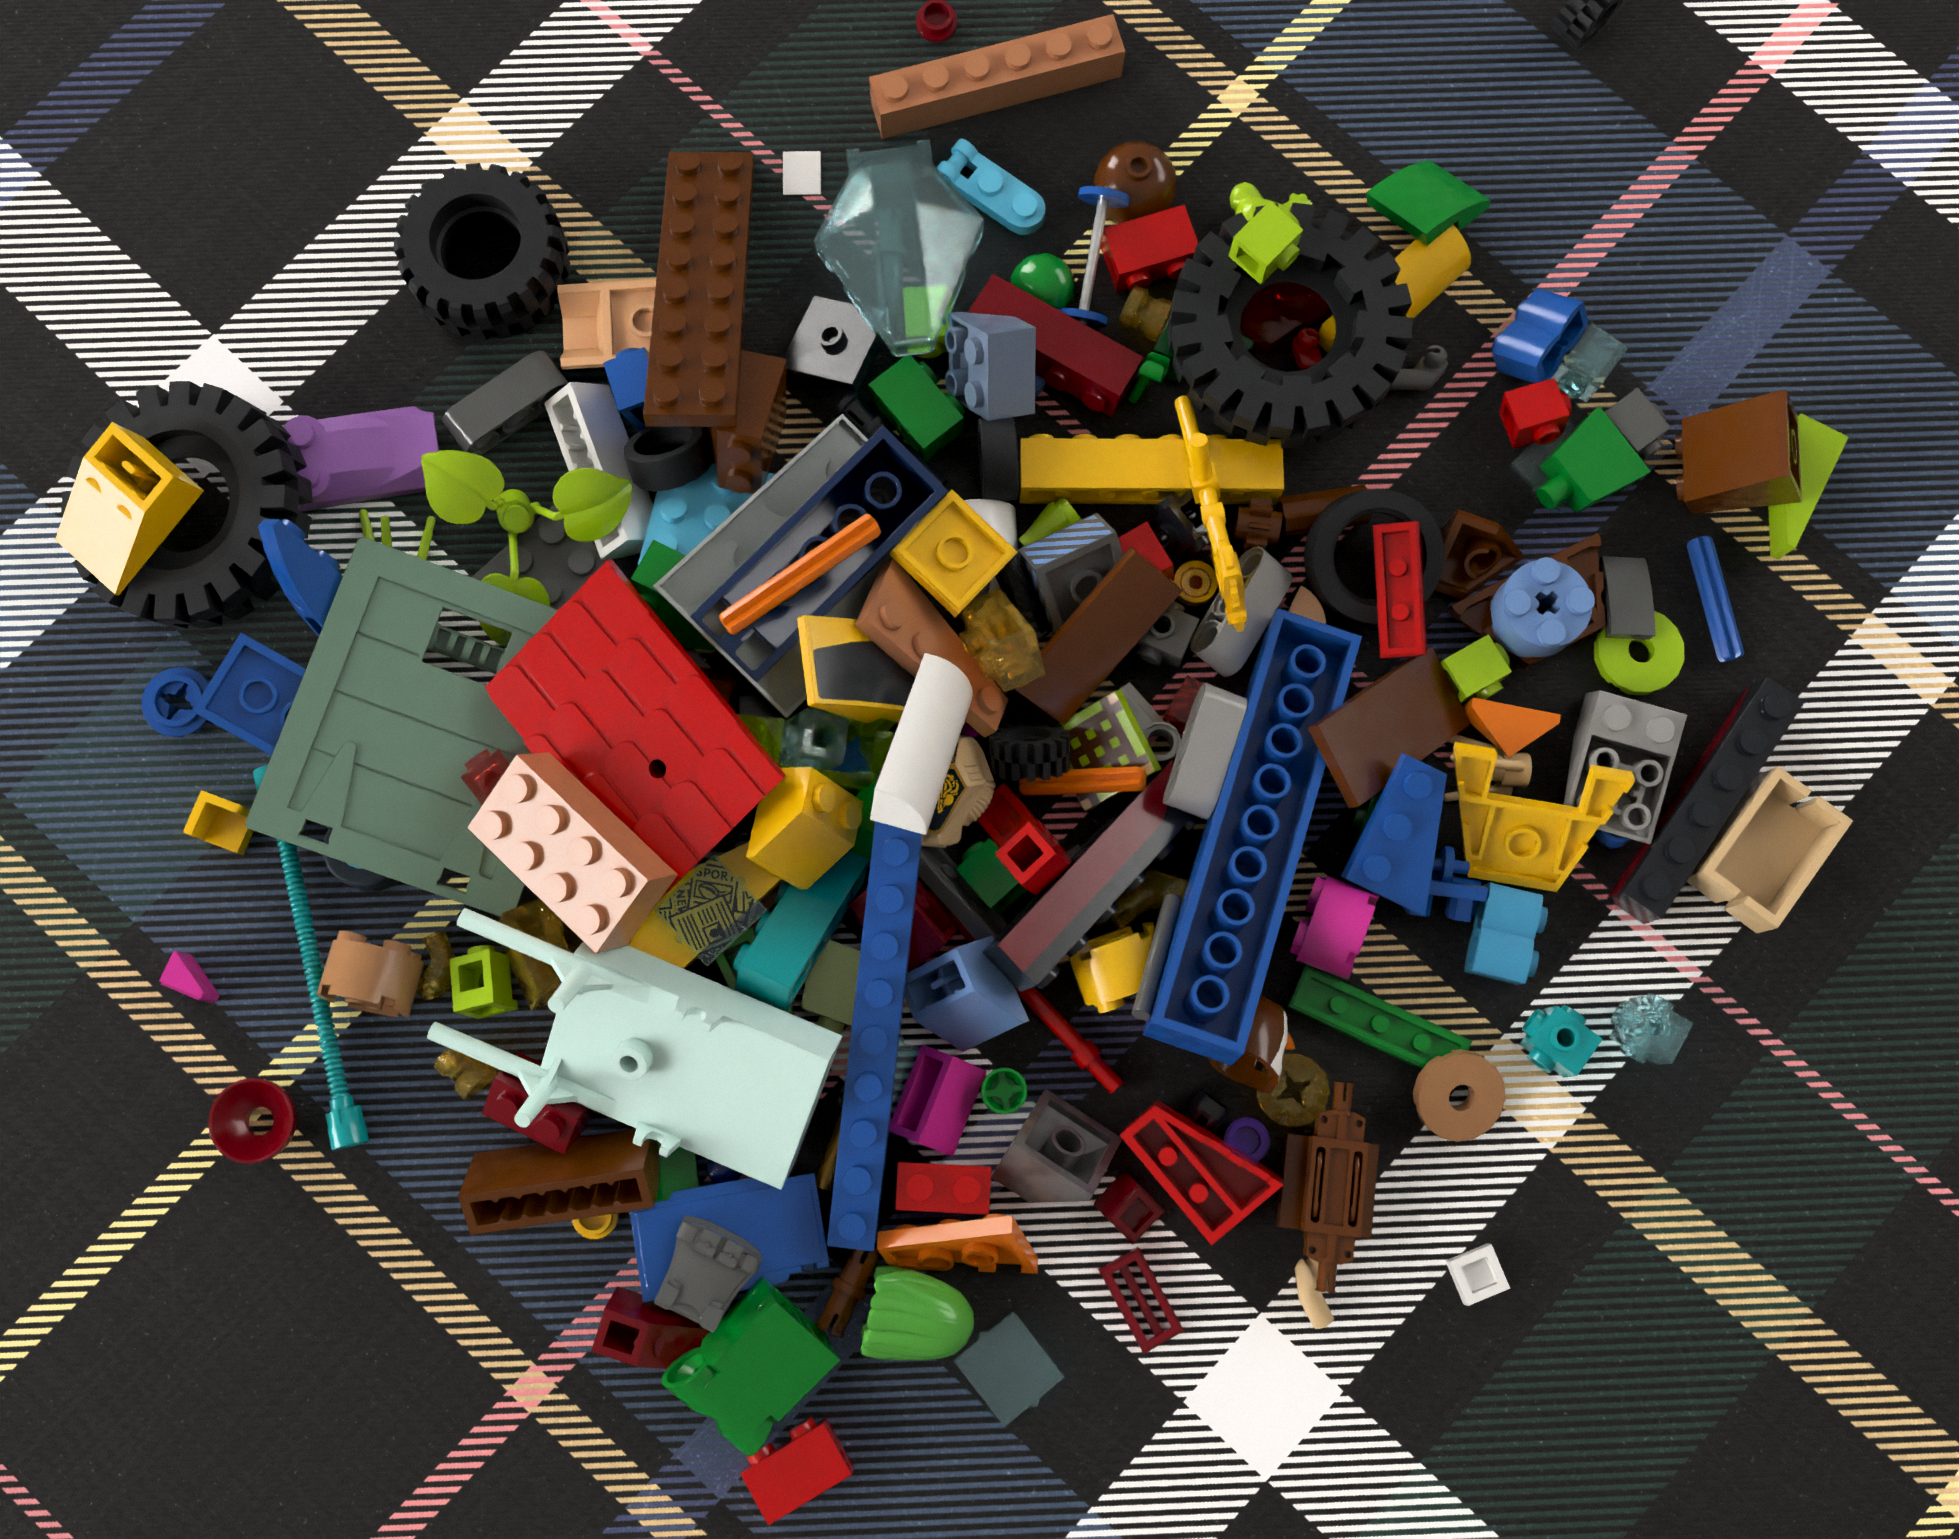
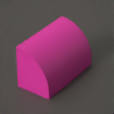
M921 1045L891 1119L889 1131L953 1157L987 1071L955 1056Z

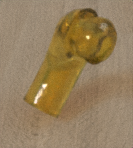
M445 931L435 932L423 939L432 961L420 978L417 993L426 1000L443 996L451 986L450 959L455 958V954Z

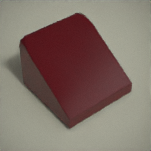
M1125 1172L1121 1173L1094 1202L1096 1209L1132 1244L1165 1212Z

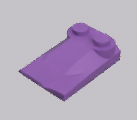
M415 406L318 420L310 416L300 415L290 419L283 425L291 435L287 441L300 448L307 465L306 468L300 470L297 474L311 481L313 502L298 505V511L300 512L425 492L421 457L425 453L439 451L434 412H426Z

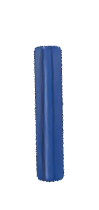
M1711 536L1696 537L1687 543V550L1717 659L1720 662L1734 661L1744 656V649L1714 541Z

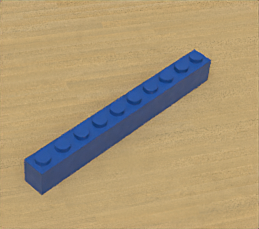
M875 821L827 1240V1246L874 1251L878 1232L923 834Z

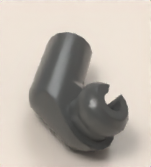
M1437 345L1428 347L1424 351V356L1413 369H1400L1390 390H1427L1431 388L1447 369L1446 350Z

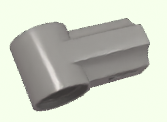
M1130 682L1121 687L1119 690H1122L1146 739L1148 740L1152 736H1161L1170 744V752L1167 754H1154L1160 767L1173 760L1181 742L1177 729L1170 723L1165 722Z

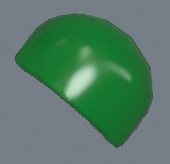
M1042 253L1028 256L1017 265L1011 275L1012 285L1056 309L1065 308L1068 304L1074 302V274L1064 260L1052 254Z

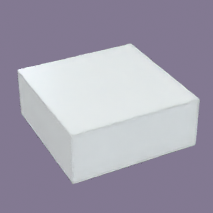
M1484 1244L1445 1261L1461 1300L1466 1306L1510 1289L1492 1244Z

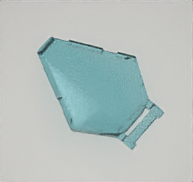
M930 139L917 140L918 145L859 152V148L846 149L849 176L814 238L817 254L829 271L836 273L843 283L844 292L874 334L878 333L890 349L891 354L895 357L926 354L935 349L934 345L942 325L947 324L948 313L952 311L965 279V267L970 254L975 253L984 231L983 217L933 165Z

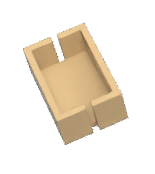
M1779 766L1774 767L1756 776L1686 882L1715 903L1728 901L1724 910L1755 933L1776 929L1790 912L1853 820L1820 796L1798 804L1795 809L1789 804L1807 798L1812 790Z

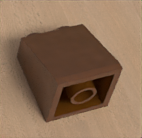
M742 350L737 427H705L720 488L730 489L737 493L754 494L766 483L786 420L787 359Z
M1787 390L1771 392L1682 419V434H1676L1675 450L1677 459L1683 460V475L1676 477V491L1678 500L1684 501L1692 514L1802 502L1799 418Z

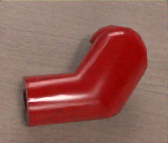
M1312 328L1301 329L1292 342V352L1300 371L1316 365L1323 359L1318 346L1320 335Z

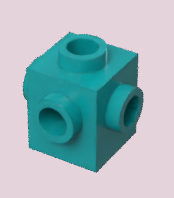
M1563 1005L1561 1008L1553 1006L1544 1008L1543 1011L1540 1009L1535 1010L1523 1025L1522 1031L1526 1035L1519 1045L1530 1052L1527 1058L1535 1066L1547 1073H1551L1554 1070L1564 1078L1578 1076L1603 1039L1584 1025L1587 1020L1579 1012Z

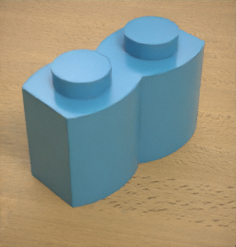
M1491 882L1482 886L1488 888L1486 902L1478 901L1464 972L1515 985L1525 984L1527 977L1532 978L1538 966L1539 952L1533 950L1536 933L1541 934L1547 922L1548 909L1542 906L1543 895Z

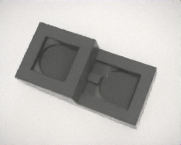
M1612 556L1600 557L1599 572H1603L1604 584L1601 600H1605L1606 638L1650 640L1655 636L1652 587L1646 559Z

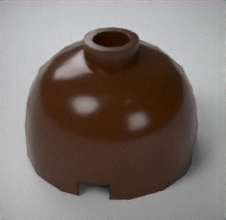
M1142 141L1125 142L1112 148L1101 159L1093 179V186H1107V188L1124 192L1130 196L1128 207L1107 208L1105 220L1108 221L1109 218L1114 223L1119 224L1171 209L1177 193L1176 171L1169 157L1157 146Z

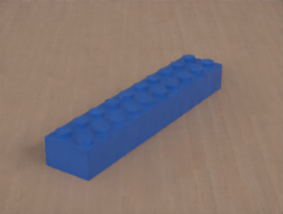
M1279 608L1276 609L1265 628L1244 697L1248 701L1246 712L1218 801L1212 814L1207 819L1173 932L1150 1019L1146 1021L1142 1035L1231 1066L1244 1054L1326 765L1308 727L1343 704L1362 636Z

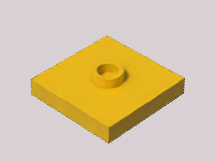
M951 490L899 542L889 555L956 618L1017 554V551L957 493Z

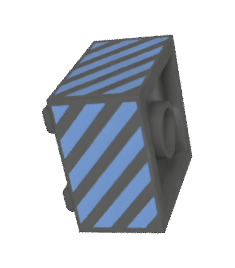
M1098 513L1018 549L1021 552V557L1024 560L1023 562L1026 565L1025 567L1028 570L1027 572L1030 575L1053 634L1060 629L1124 555L1116 531Z

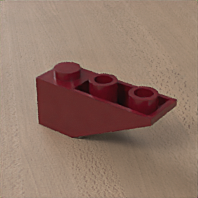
M617 1286L604 1308L591 1352L637 1367L667 1369L682 1354L701 1347L702 1339L710 1331L670 1309L665 1310L654 1304V1301L643 1302L642 1294Z

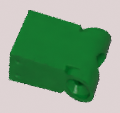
M761 1276L721 1319L716 1330L713 1333L709 1332L702 1339L701 1347L682 1354L672 1362L662 1376V1385L691 1410L715 1419L718 1432L745 1456L749 1457L753 1456L762 1447L771 1431L773 1422H779L840 1361V1358L827 1334L817 1327L816 1323L769 1281Z

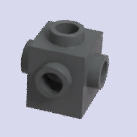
M1174 601L1133 647L1137 650L1136 655L1155 665H1160L1161 661L1179 668L1197 629L1199 619L1185 613L1184 606ZM1156 630H1162L1165 633H1159Z

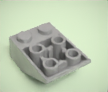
M1601 690L1586 693L1573 738L1564 805L1579 806L1590 765L1632 771L1635 777L1633 786L1628 793L1623 792L1613 807L1614 813L1606 824L1600 825L1597 830L1645 844H1651L1687 715Z

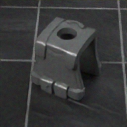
M685 1215L678 1228L679 1231L676 1235L677 1241L671 1264L658 1290L654 1304L665 1310L670 1309L700 1324L702 1328L713 1333L736 1294L753 1275H756L762 1263L760 1258L762 1253L745 1238L709 1220Z

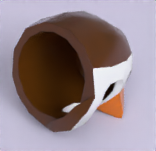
M1260 995L1244 1054L1232 1066L1208 1058L1211 1065L1233 1081L1253 1087L1260 1092L1272 1093L1281 1075L1284 1050L1295 1049L1293 1039L1288 1032V1019L1282 1006ZM1257 1060L1266 1066L1269 1071L1268 1073L1255 1070Z

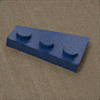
M1401 753L1341 876L1425 917L1447 774L1407 754Z

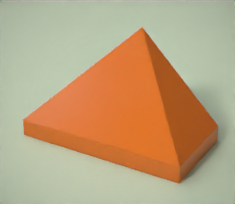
M1472 698L1462 706L1470 723L1507 757H1511L1558 725L1561 718L1560 714L1478 698Z

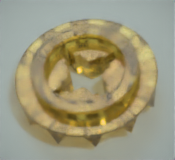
M1297 1053L1283 1054L1281 1075L1272 1093L1256 1090L1258 1102L1264 1113L1276 1123L1288 1127H1299L1312 1123L1316 1118V1113L1326 1110L1328 1097L1331 1093L1326 1072L1321 1069L1314 1059ZM1264 1066L1261 1072L1268 1073L1269 1071L1266 1068V1066ZM1284 1072L1294 1082L1310 1081V1084L1305 1086L1306 1089L1300 1092L1303 1099L1301 1100L1303 1108L1294 1098H1281L1277 1100L1276 1097L1281 1095L1282 1091L1287 1088L1285 1081L1287 1078Z

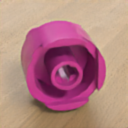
M1327 876L1326 880L1316 877L1305 912L1313 914L1311 921L1301 919L1290 953L1298 955L1296 960L1298 962L1349 980L1354 968L1353 963L1356 955H1359L1379 895Z

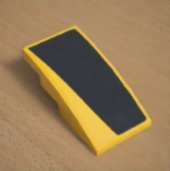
M812 615L798 617L808 706L864 723H870L880 718L899 723L915 678L854 626L857 621L856 619Z

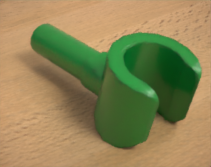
M1155 352L1148 354L1146 361L1139 369L1140 376L1128 396V400L1131 403H1137L1149 384L1150 379L1160 383L1163 382L1171 359Z

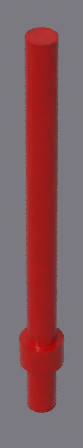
M930 890L929 893L958 925V931L969 943L977 941L935 893ZM1015 987L1021 999L1073 1053L1070 1058L1082 1071L1086 1068L1110 1094L1124 1083L1099 1056L1102 1051L1090 1039L1085 1041L1036 987L1022 992Z

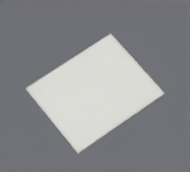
M821 151L783 152V195L821 194Z

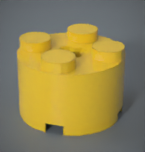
M1153 922L1142 923L1144 932L1133 934L1132 928L1129 926L1093 938L1088 941L1091 948L1088 952L1080 955L1077 952L1072 957H1069L1085 1005H1094L1099 1013H1105L1125 1005L1124 997L1138 992L1155 931Z

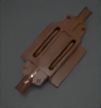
M1334 1082L1332 1110L1316 1113L1312 1136L1285 1134L1281 1170L1284 1185L1279 1191L1276 1223L1277 1227L1303 1231V1255L1319 1262L1315 1291L1336 1293L1337 1264L1342 1265L1353 1262L1355 1237L1371 1238L1379 1145L1364 1142L1366 1118L1351 1112L1354 1084Z

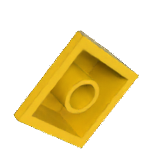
M813 767L781 768L786 777L758 803L746 858L799 890H807L855 845L858 827L862 821L863 802Z

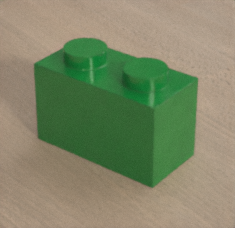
M908 353L868 384L869 395L872 403L889 419L890 424L906 443L927 461L964 432L963 415L965 411L955 396L951 393L945 396L936 385L938 382L937 377L931 368L923 361L918 364Z

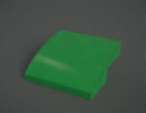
M1430 160L1409 165L1388 176L1366 192L1367 205L1427 246L1453 224L1460 232L1490 207V200Z

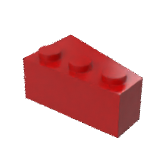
M1159 1100L1155 1101L1123 1128L1119 1135L1211 1245L1284 1185L1282 1176Z

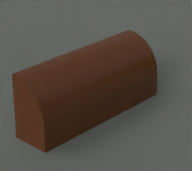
M1131 546L1012 682L1014 689L1065 725L1183 590L1164 571Z
M636 1129L579 1137L565 1155L541 1143L474 1153L458 1195L470 1235L654 1208L659 1187L657 1140L647 1139L640 1147L632 1143Z

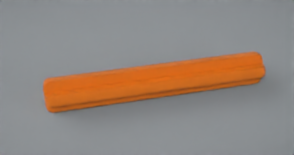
M864 514L721 612L719 615L721 623L731 635H736L877 538L881 533L878 523L870 514Z

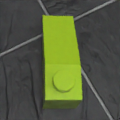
M1802 413L1798 416L1802 502L1768 506L1770 556L1777 560L1796 548L1849 438Z

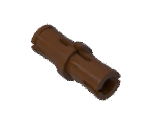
M877 1247L874 1248V1251H869L864 1262H861L860 1259L865 1250L852 1249L840 1277L835 1276L831 1283L835 1288L819 1320L815 1324L817 1327L827 1331L833 1316L838 1314L830 1334L843 1338L844 1331L858 1300H864L868 1292L864 1289L881 1256Z

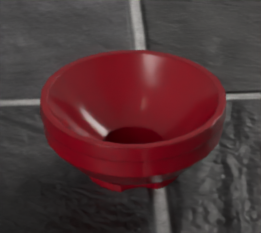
M258 1078L243 1079L225 1088L213 1102L208 1120L209 1135L214 1146L228 1159L238 1163H260L277 1156L287 1147L296 1130L297 1113L290 1095L276 1083ZM260 1107L270 1110L274 1120L272 1128L263 1135L255 1134L249 1126L250 1115Z

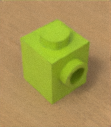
M1270 200L1234 236L1228 256L1261 285L1278 267L1284 271L1294 262L1301 251L1297 246L1303 229L1300 227L1297 218L1290 211L1284 208L1280 209Z
M1489 634L1440 662L1461 704L1476 695L1478 699L1486 700L1504 689L1500 682L1512 672L1508 666L1510 661L1506 651L1499 643H1494Z

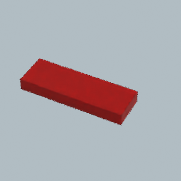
M1412 521L1373 525L1380 658L1394 659L1427 656L1420 523Z

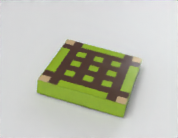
M1122 690L1110 693L1075 714L1065 725H1057L1064 727V730H1068L1070 734L1069 769L1137 766L1145 769L1146 778L1162 770ZM1121 792L1076 795L1084 811H1088Z

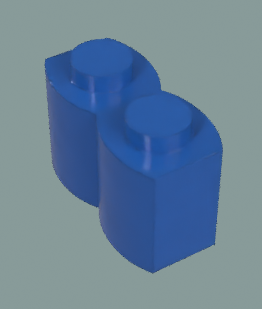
M1539 288L1535 290L1527 299L1519 304L1515 314V321L1504 331H1501L1494 339L1492 355L1498 372L1531 383L1551 379L1558 370L1565 354L1576 345L1588 324L1584 302Z

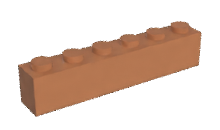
M1111 14L869 77L871 104L881 138L886 139L1120 78L1122 76L1125 48L1114 15Z

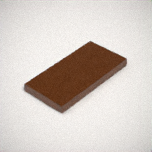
M1430 646L1427 647V656L1409 657L1308 727V730L1347 806L1353 808L1362 805L1385 787L1401 753L1421 761L1471 723L1433 647Z

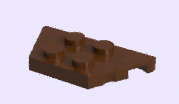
M1598 533L1549 557L1577 571L1595 597V604L1592 608L1591 618L1587 627L1566 647L1602 630L1606 626L1605 605L1601 600L1604 584L1603 572H1599L1598 549L1601 547V538ZM1508 578L1451 605L1447 609L1450 616L1481 638L1489 634L1494 643H1499L1491 627L1493 623L1490 605L1495 592ZM1538 606L1536 610L1543 615L1544 610ZM1504 648L1508 657L1524 668L1546 658L1519 657Z

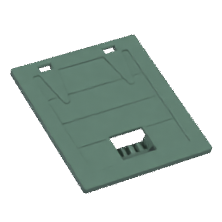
M360 537L356 542L246 819L245 826L248 829L505 919H511L525 884L467 827L515 756L532 753L523 743L525 740L490 699L488 691L484 688L486 685L424 663L422 660L426 650L429 649L497 674L558 610L368 538ZM442 609H449L512 633L507 648L503 649L441 626L438 623V619ZM307 820L333 828L329 837V844L300 834L304 830ZM445 868L470 877L466 892L438 883Z

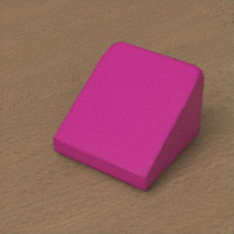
M180 951L172 953L159 980L162 982L161 985L200 1001L217 1002L220 995L191 954Z

